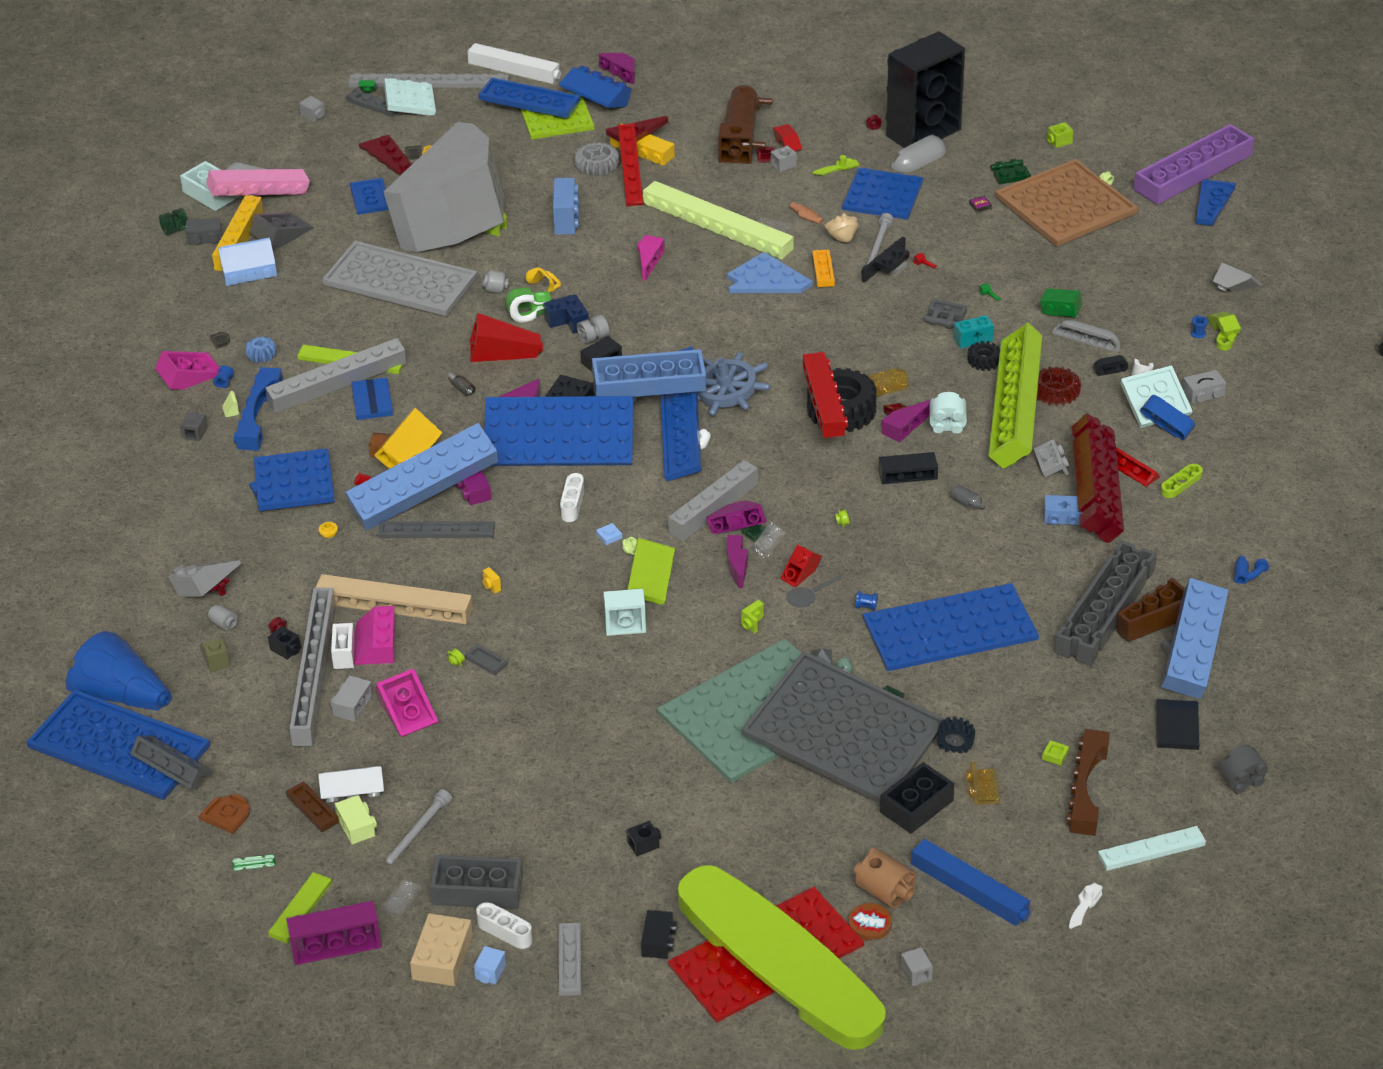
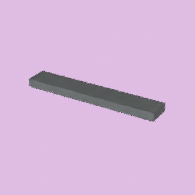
M494 521L380 522L379 538H493L495 523Z

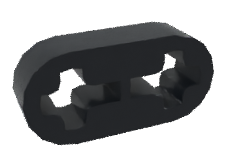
M1117 355L1098 359L1094 363L1093 369L1098 376L1125 372L1129 365L1124 356Z

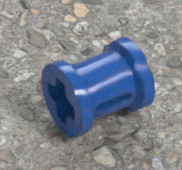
M1195 316L1192 318L1193 329L1191 330V336L1194 338H1204L1206 336L1205 327L1208 324V319L1204 316Z
M227 365L220 366L218 375L213 379L214 385L220 388H227L229 379L234 376L233 369Z
M857 591L855 607L858 609L860 607L872 608L875 611L878 594H863L861 591Z

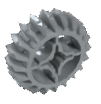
M587 143L586 146H581L575 153L576 168L582 174L586 173L587 176L590 174L593 177L596 175L601 177L602 174L607 176L608 172L613 173V170H616L619 164L618 151L612 145H607V143Z

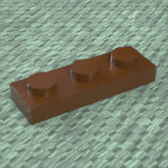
M304 781L286 791L288 799L321 832L339 823V817Z

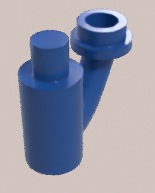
M1240 556L1235 562V583L1246 584L1249 580L1258 577L1262 572H1267L1269 570V563L1265 559H1258L1254 564L1255 569L1249 572V562L1245 556Z

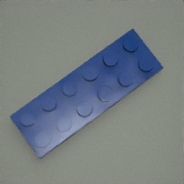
M491 78L478 94L479 100L562 118H568L580 102V95L497 78Z

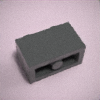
M220 217L186 220L188 245L219 242L222 238Z

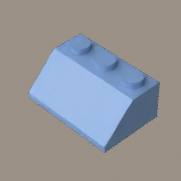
M270 238L218 247L222 274L226 286L277 276Z

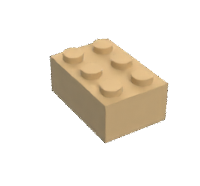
M428 914L410 962L412 980L450 986L456 985L473 937L471 920Z

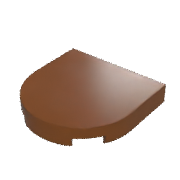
M230 794V796L222 798L219 796L200 813L199 820L234 834L249 817V805L246 799L240 795Z

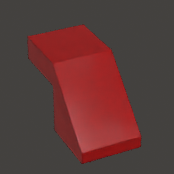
M789 124L773 127L777 143L782 142L783 147L788 145L795 152L802 150L798 134Z

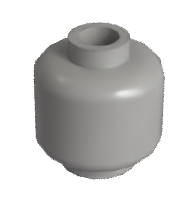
M489 270L487 274L484 273L482 287L485 288L486 292L502 293L508 287V279L505 278L504 272Z

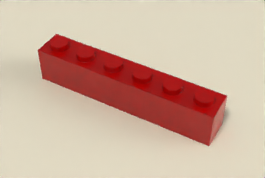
M825 352L803 354V371L822 437L845 436V428H848L847 416L844 417V406L840 405L841 397L840 393H837V383L833 382L834 373L833 370H830V360L826 359Z

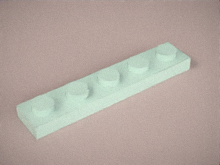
M1194 826L1098 851V857L1106 871L1205 846L1206 840L1199 828Z

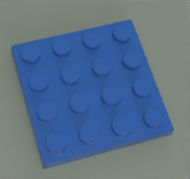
M858 168L842 205V210L879 216L883 213H889L893 218L908 220L923 184V177Z
M328 448L254 457L259 511L335 502Z

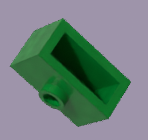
M1046 289L1040 300L1042 314L1076 317L1082 307L1080 290Z

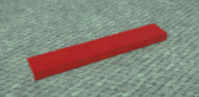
M634 123L619 124L618 133L626 207L643 205L635 125Z

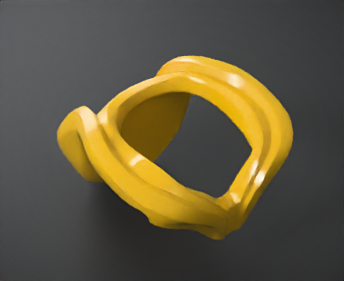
M534 268L528 271L525 276L529 284L538 283L546 276L550 280L548 292H552L561 286V282L555 275L549 271H544L542 268Z

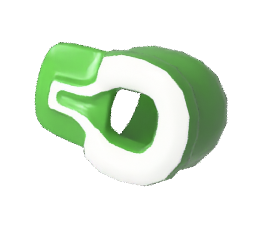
M528 287L515 288L508 292L505 298V305L514 321L519 323L528 322L536 319L537 315L544 314L543 303L551 301V296L547 291L534 293ZM531 308L528 312H519L520 309Z

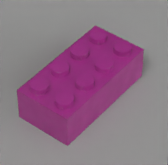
M374 901L286 918L294 965L382 948Z

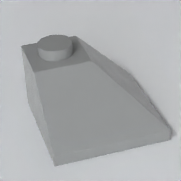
M1221 263L1213 279V282L1217 284L1216 288L1225 292L1227 289L1237 291L1259 287L1263 284L1254 276L1225 263Z

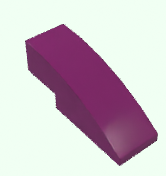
M728 535V568L738 588L742 589L748 565V549H743V536Z

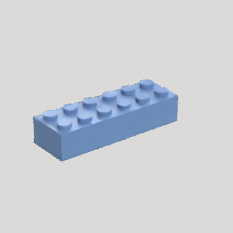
M701 349L592 358V376L596 396L638 397L706 391V372Z
M1193 578L1189 579L1183 592L1161 685L1162 688L1201 699L1209 679L1228 589Z

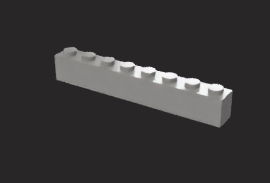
M398 338L267 386L265 387L267 402L275 413L352 385L353 381L365 380L389 371L390 368L405 365V349Z

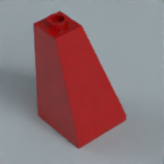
M477 313L469 340L470 362L537 358L539 352H542L543 342H541L540 334Z

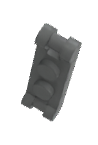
M355 88L352 93L346 96L347 102L390 117L396 112L387 110L385 99L362 92L360 88Z

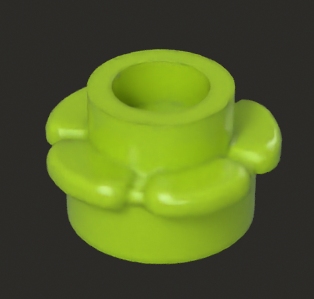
M839 509V513L835 514L837 523L845 527L844 525L850 524L849 516L846 509Z
M454 648L452 651L447 652V660L452 665L456 666L458 664L462 666L465 657L459 650Z

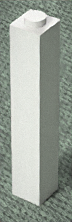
M474 43L467 51L469 64L551 84L561 76L559 63L477 43Z

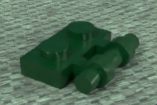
M1010 159L1008 162L998 161L996 164L990 165V170L994 171V177L999 185L1018 182L1031 177L1026 166H1023L1022 159Z

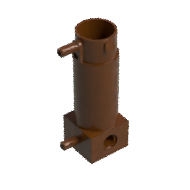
M746 85L733 89L728 101L725 121L720 124L718 135L719 163L752 164L754 148H766V142L754 141V128L760 104L772 105V98H760L752 87Z

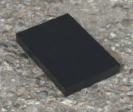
M1157 699V748L1199 750L1198 701Z

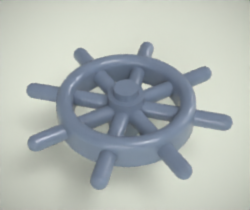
M738 352L734 359L726 360L719 358L715 363L709 358H705L704 364L707 366L705 367L706 386L711 387L707 388L706 391H698V400L711 406L709 410L711 416L717 413L718 408L740 405L744 410H747L749 404L746 400L753 395L755 390L767 391L771 388L768 383H758L756 374L767 369L768 364L763 362L752 367L750 364L741 361L743 358L742 352Z

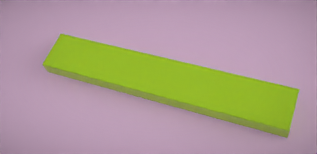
M302 345L297 359L329 364L358 352ZM404 365L395 366L386 372L400 374Z

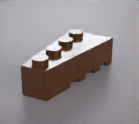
M1170 578L1167 580L1166 585L1158 586L1151 595L1147 593L1140 602H1133L1117 613V632L1130 642L1176 624L1185 588L1174 578Z

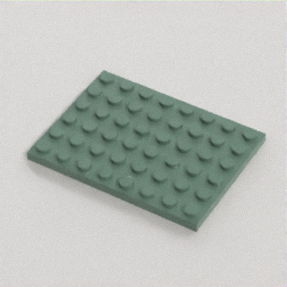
M783 639L658 707L657 714L732 783L781 755L741 734L743 727L800 656L801 652L786 639Z

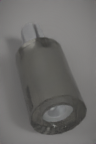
M452 372L448 374V377L452 380V385L466 397L474 394L475 386L462 375L456 376Z

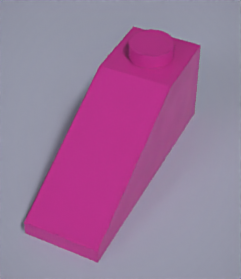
M644 235L643 239L638 242L637 250L639 251L642 280L644 281L647 280L665 252L663 238Z

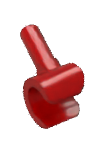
M923 253L913 256L916 259L912 262L916 265L923 263L934 269L937 267V265L926 260Z

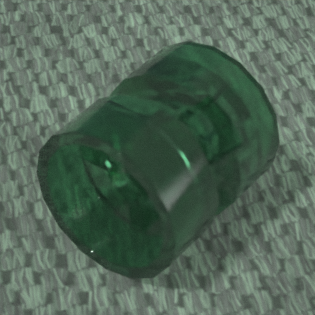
M183 208L173 210L172 214L167 212L159 215L160 226L166 236L176 233V230H186V220L188 218Z

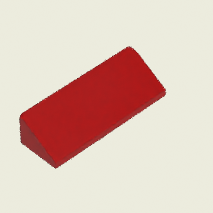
M1116 447L1119 471L1145 487L1160 478L1155 470Z

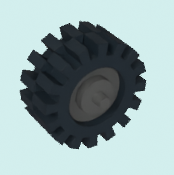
M953 716L952 720L950 717H947L946 721L943 719L939 723L936 737L940 748H945V752L950 750L953 753L958 752L961 754L962 751L967 753L969 749L971 750L974 743L975 729H973V724L969 725L970 721L966 720L964 722L962 717L958 720L957 716Z

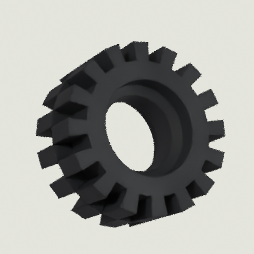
M981 341L980 344L975 342V345L972 344L968 349V364L972 368L976 367V370L981 368V371H985V369L990 371L991 368L995 369L999 364V346H995V343L990 344L989 341L987 343Z

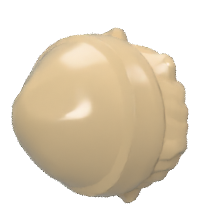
M843 213L841 217L838 215L835 219L827 222L825 228L830 237L847 243L853 239L859 225L856 217H850Z

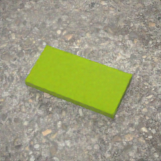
M638 538L627 590L643 589L644 600L664 605L675 548Z

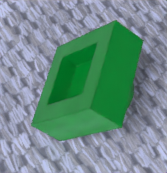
M359 80V88L363 92L372 93V91H377L375 80Z

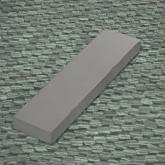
M581 923L559 924V996L581 995Z

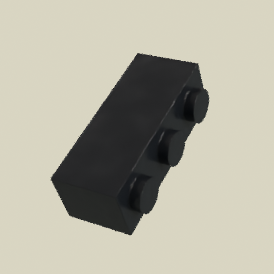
M935 452L879 457L878 470L882 484L938 480V464Z

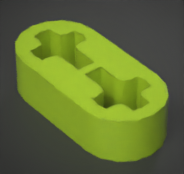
M1220 331L1216 347L1224 351L1230 350L1238 333L1223 336Z

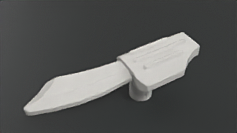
M1096 883L1085 886L1078 897L1080 905L1072 914L1069 929L1082 924L1087 909L1095 906L1102 896V886Z

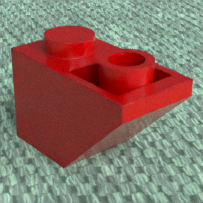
M797 544L780 579L797 587L815 572L822 555Z

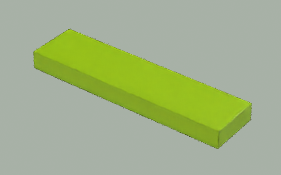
M313 872L269 930V937L288 944L290 938L286 918L311 913L331 886L332 879Z

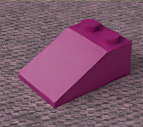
M161 351L155 369L168 387L176 390L186 389L215 378L218 375L219 366L209 353Z
M414 668L376 683L375 692L400 737L439 722Z

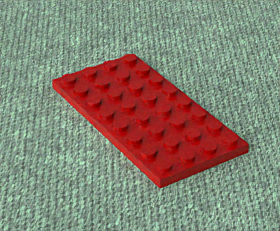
M815 887L776 906L807 930L838 959L864 946V941ZM709 941L668 961V966L716 1023L775 993L771 987L752 973L726 948L714 946Z

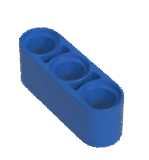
M1151 395L1141 407V413L1146 418L1181 440H1184L1195 427V423L1191 418L1157 395Z

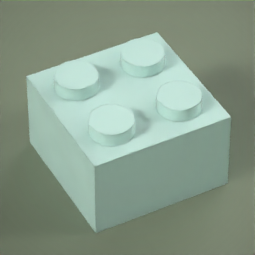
M643 589L604 592L607 636L646 633Z

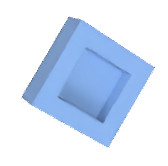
M613 523L596 530V535L605 545L622 539V533Z

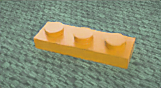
M813 250L812 258L817 287L835 286L830 250Z

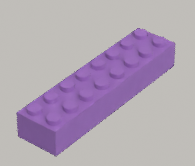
M1229 124L1136 172L1134 190L1158 205L1200 183L1202 179H1207L1251 156L1254 138Z

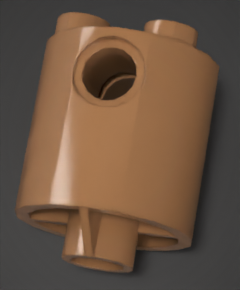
M875 847L870 849L864 861L859 862L854 868L857 887L890 908L895 909L904 901H909L915 892V871Z

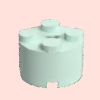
M943 392L938 394L937 398L934 399L933 397L929 404L930 424L935 433H942L944 431L961 433L967 423L965 399L960 398L959 394L954 392Z

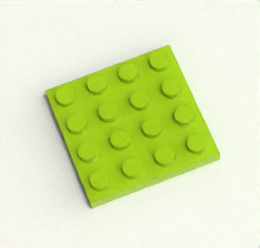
M572 91L566 92V93H570V94L579 95V94H576V93H574V92H572ZM581 95L580 102L568 118L519 108L530 139L594 130V123Z

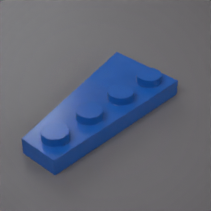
M1202 179L1196 224L1214 225L1235 190L1236 183Z

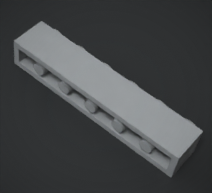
M743 460L668 517L669 533L682 541L687 539L708 523L707 516L727 504L734 503L758 484V468Z

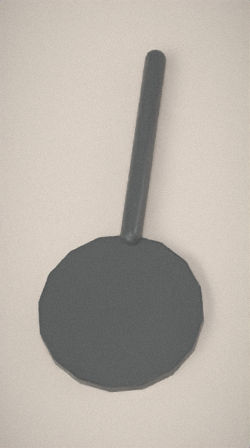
M842 575L812 590L803 587L794 588L787 593L786 599L794 607L810 606L815 601L814 592L841 579Z

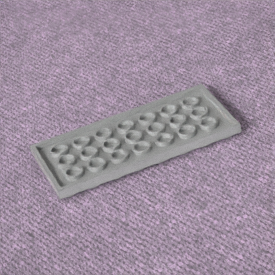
M354 241L324 276L322 281L323 285L447 316L478 276L477 271Z

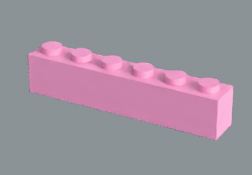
M303 169L209 170L206 185L212 196L293 195L307 193L310 180Z

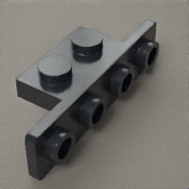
M902 236L862 268V282L865 283L880 270L887 273L892 272L909 258L910 251L905 250V237Z

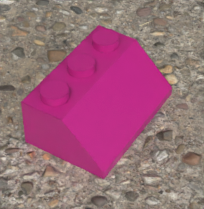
M394 606L373 607L356 622L354 665L395 662L396 617Z

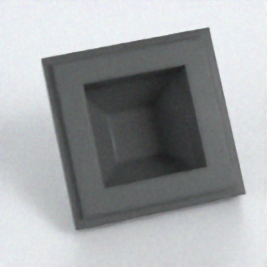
M812 650L813 656L832 664V650Z

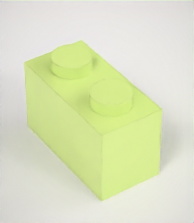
M359 795L335 803L336 815L339 817V822L351 844L375 836L376 820L374 816L369 815V808L366 802L362 803Z

